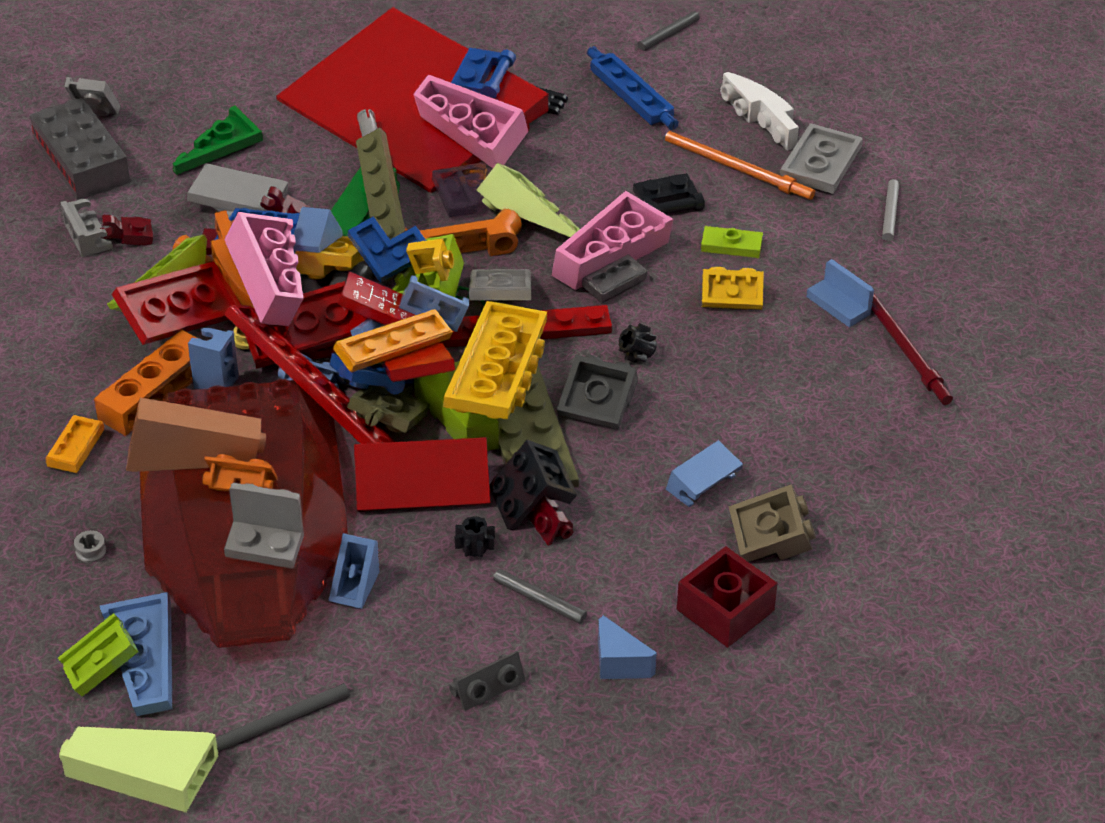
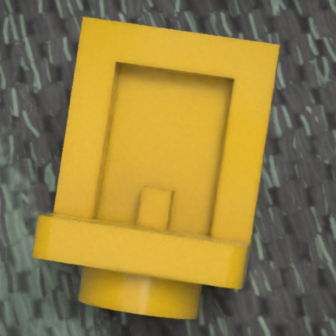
M443 238L408 243L406 252L415 274L435 271L438 273L441 281L448 280L450 269L454 267V257L452 251L447 250Z

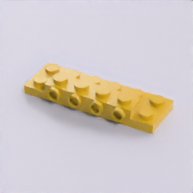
M486 301L444 395L443 407L454 409L461 413L471 412L486 415L492 419L502 418L507 420L510 413H514L516 406L523 407L526 390L529 391L531 386L532 374H536L539 358L543 356L545 340L540 339L546 324L547 312Z

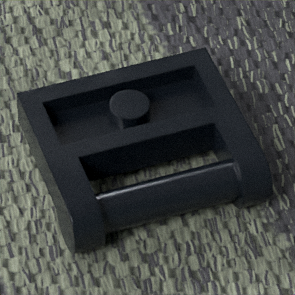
M687 173L633 183L635 196L664 214L693 208L695 211L705 208L703 194L701 192L698 193Z

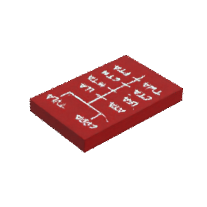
M349 271L338 302L339 306L383 325L415 316V314L399 308L403 294Z

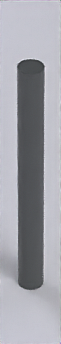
M345 683L222 734L216 737L218 752L350 696L349 690Z

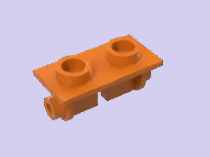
M219 454L216 457L205 456L204 458L210 472H204L203 485H208L209 489L229 491L231 484L235 483L236 480L241 481L240 484H253L258 487L273 489L272 480H277L278 478L272 465L261 459H250L249 462L238 461L234 457L225 454Z

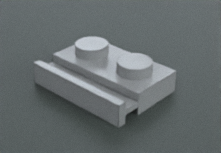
M71 77L66 78L64 87L71 98H83L94 114L108 116L109 113H119L120 104L106 81L79 78L78 82H74Z

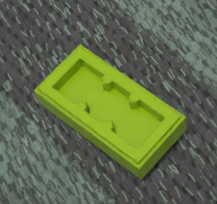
M705 226L701 252L760 258L763 232Z

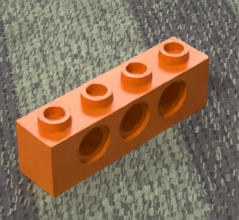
M184 330L179 331L153 353L146 356L130 371L123 374L121 378L107 389L100 392L94 398L97 419L126 436L133 431L140 398L169 402L193 382L188 342L191 338L197 337Z

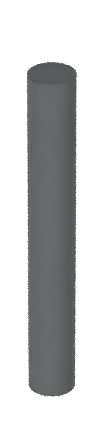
M692 11L639 41L637 44L638 48L645 51L698 21L700 18L699 14L696 11Z
M498 569L494 575V581L579 624L587 617L586 611L502 569Z

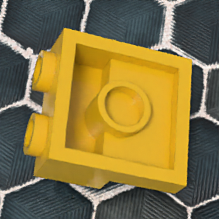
M342 236L320 253L296 251L295 253L298 255L296 270L300 274H306L308 278L312 279L325 278L333 270H351L359 262L364 261L348 236Z

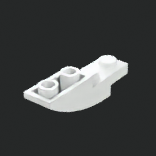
M730 72L723 73L721 95L725 101L731 103L739 116H743L748 123L758 121L762 128H766L772 134L774 141L780 143L787 151L794 149L797 144L799 129L793 121L794 109L780 96L766 87Z

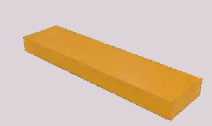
M433 309L336 341L333 350L348 370L354 372L447 340L451 337L453 331L437 310Z

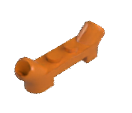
M503 209L490 220L420 230L425 239L454 234L460 253L487 249L489 256L511 253L516 249L518 245L516 235L521 231L522 223L515 211Z

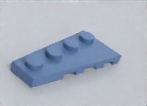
M168 592L100 605L104 620L113 613L122 620V625L127 629L139 651L120 666L136 716L171 710L172 622L171 599Z

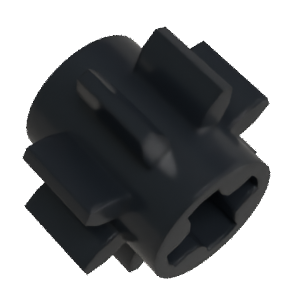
M640 323L637 327L629 325L620 334L619 351L625 353L626 360L634 363L638 360L646 362L647 358H650L655 353L657 336L650 333V327Z
M477 516L467 517L462 525L455 526V549L462 548L465 557H483L487 549L494 550L495 526L487 527L485 518Z

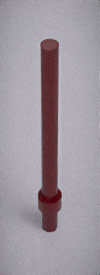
M874 293L871 310L919 372L921 382L927 390H932L943 405L950 404L953 397L943 385L944 380L937 370L931 369Z

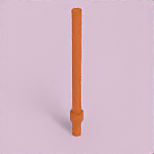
M668 131L665 136L666 142L777 186L779 191L786 194L794 193L808 200H812L815 195V189L797 183V179L788 175L780 176L672 131Z

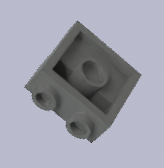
M575 355L557 407L558 415L619 430L626 407L630 406L638 382L636 368L624 362H606L594 355H586L585 357Z

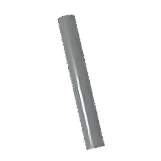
M895 179L888 182L882 239L889 241L894 239L899 182Z

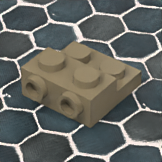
M792 484L729 506L739 552L746 561L750 562L776 552L780 560L812 550L810 540L815 539L816 534L810 519L804 520V516L810 514L804 496L797 497Z

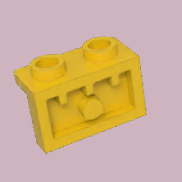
M719 266L703 269L701 307L762 310L764 272L756 271L753 268L726 270V268Z

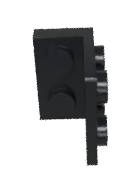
M526 440L518 451L513 454L512 458L489 485L506 528L509 530H515L544 496L550 500H559L570 504L577 496L557 450L530 440Z

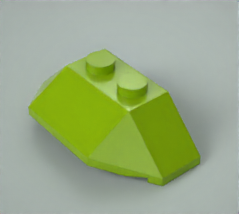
M205 235L186 238L135 282L205 264L207 238ZM114 299L107 303L111 310L122 312Z

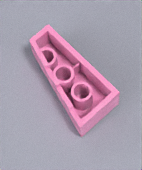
M429 74L413 94L422 118L492 168L497 163L504 165L528 133L522 109Z
M625 191L556 249L552 276L572 289L577 290L583 287L582 280L584 277L629 254L633 259L637 260L668 244L673 218Z
M238 212L224 240L258 318L264 324L289 326L304 299L300 272L296 270L298 255L294 254L293 249L296 243L295 235L291 234L293 220Z

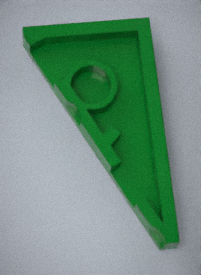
M234 105L229 108V116L223 121L218 119L210 129L206 130L194 141V148L188 154L182 152L177 157V160L172 163L173 172L178 175L263 141L262 131Z

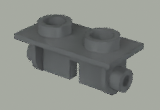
M515 651L507 656L502 654L498 660L461 678L457 676L453 679V683L449 684L450 692L454 697H460L464 711L526 681L519 652Z

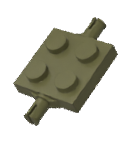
M405 384L404 390L399 394H391L382 386L369 385L368 389L361 388L351 396L347 408L356 411L359 417L365 419L367 425L371 423L370 426H375L378 422L386 424V428L391 431L407 433L427 415L430 404L413 397V387L411 385L408 386V384Z

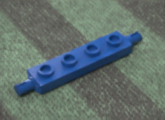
M595 46L587 50V55L593 59L591 60L590 70L650 125L663 122L670 130L677 128L679 122L673 117L674 107L614 53H601Z

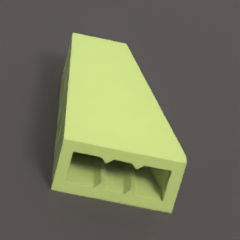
M77 727L70 740L67 739L63 743L59 758L62 761L66 777L187 812L218 758V749L215 734L209 732Z

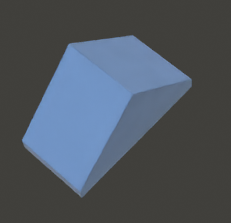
M301 208L294 232L296 243L293 249L295 251L320 253L343 236L342 229L330 209Z
M343 533L329 597L330 602L360 609L363 608L379 574L378 541Z
M604 615L599 618L598 651L600 679L651 678L654 676L657 652Z

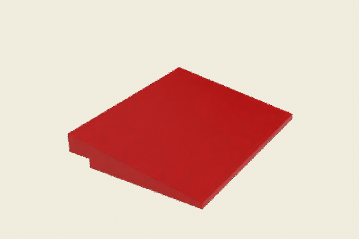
M394 7L390 8L276 95V100L357 148L356 140L362 137L357 115L360 111L366 109L367 117L369 118L368 109L372 110L375 114L377 128L380 127L387 135L393 168H396L398 174L430 193L442 187L446 181H451L461 175L463 169L472 168L482 161L422 118L413 95L428 74L451 83L469 49ZM494 65L492 67L486 81L490 80L497 66ZM506 71L499 85L500 91L496 98L493 99L522 109L529 131V123L548 112V93L515 74Z

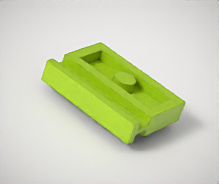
M114 613L58 657L64 666L63 669L74 691L82 697L139 652L127 629L122 625V620Z

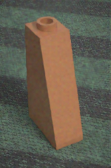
M140 398L128 449L126 471L209 468L204 460L205 456L216 457L219 454L232 456L238 461L249 462L250 459L256 458L257 452L263 453L266 433H261L260 418Z

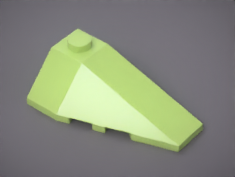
M500 163L495 165L477 188V191L484 196L482 202L493 211H496L497 208L513 210L523 219L572 237L580 230L563 214L557 215L556 212L560 209L545 199V194L523 174Z

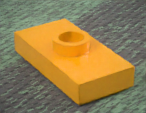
M73 415L46 456L47 467L77 473L103 433V421Z

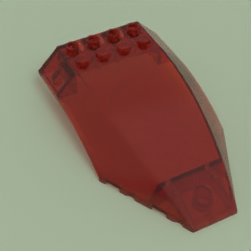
M279 379L274 382L259 384L247 382L238 386L224 387L216 385L208 389H180L176 392H168L160 401L261 419V433H266V441L263 453L257 452L255 459L264 460L272 465L278 477L277 480H272L274 490L284 489L300 495L304 537L294 569L226 557L224 548L234 521L230 492L209 489L208 485H203L204 472H210V469L140 471L145 570L150 577L154 576L161 583V589L164 592H168L169 595L173 596V601L185 614L190 613L196 619L200 630L203 633L209 634L210 640L218 648L290 640L296 632V625L306 617V609L311 601L318 599L327 585V579L334 575L343 533L348 534L334 418L294 380Z

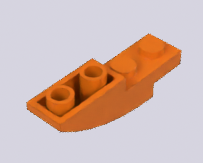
M226 210L214 213L215 229L219 239L211 241L212 258L242 305L254 308L224 240L233 221L229 220Z

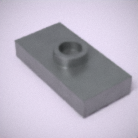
M628 254L584 277L582 286L602 303L647 279L648 271Z

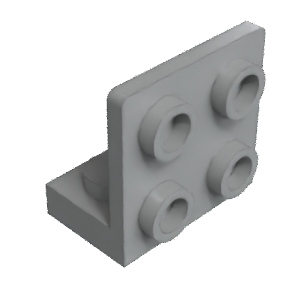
M232 483L229 491L234 521L224 548L225 557L294 569L304 537L300 495L284 489L274 490L258 487L253 484Z

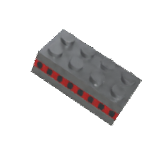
M83 98L69 100L64 104L44 108L39 112L29 114L34 141L77 200L131 183L127 156Z

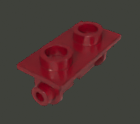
M544 496L527 516L546 544L550 546L555 537L569 538L573 534V523L567 519L562 511H558L559 506L555 500H550Z

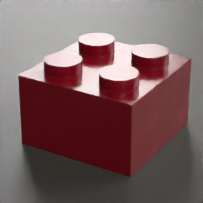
M725 546L678 582L676 610L728 648L775 611L778 583Z

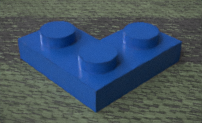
M374 216L349 229L347 235L380 283L412 266L406 252L408 243L426 241L416 226L390 240Z

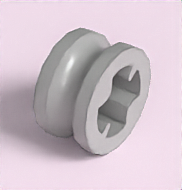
M94 530L85 531L74 539L76 556L83 562L98 561L106 554L105 539L100 532ZM89 544H95V545H96V546L92 545V548H91V549H85V548H84V547L88 548V545H89Z

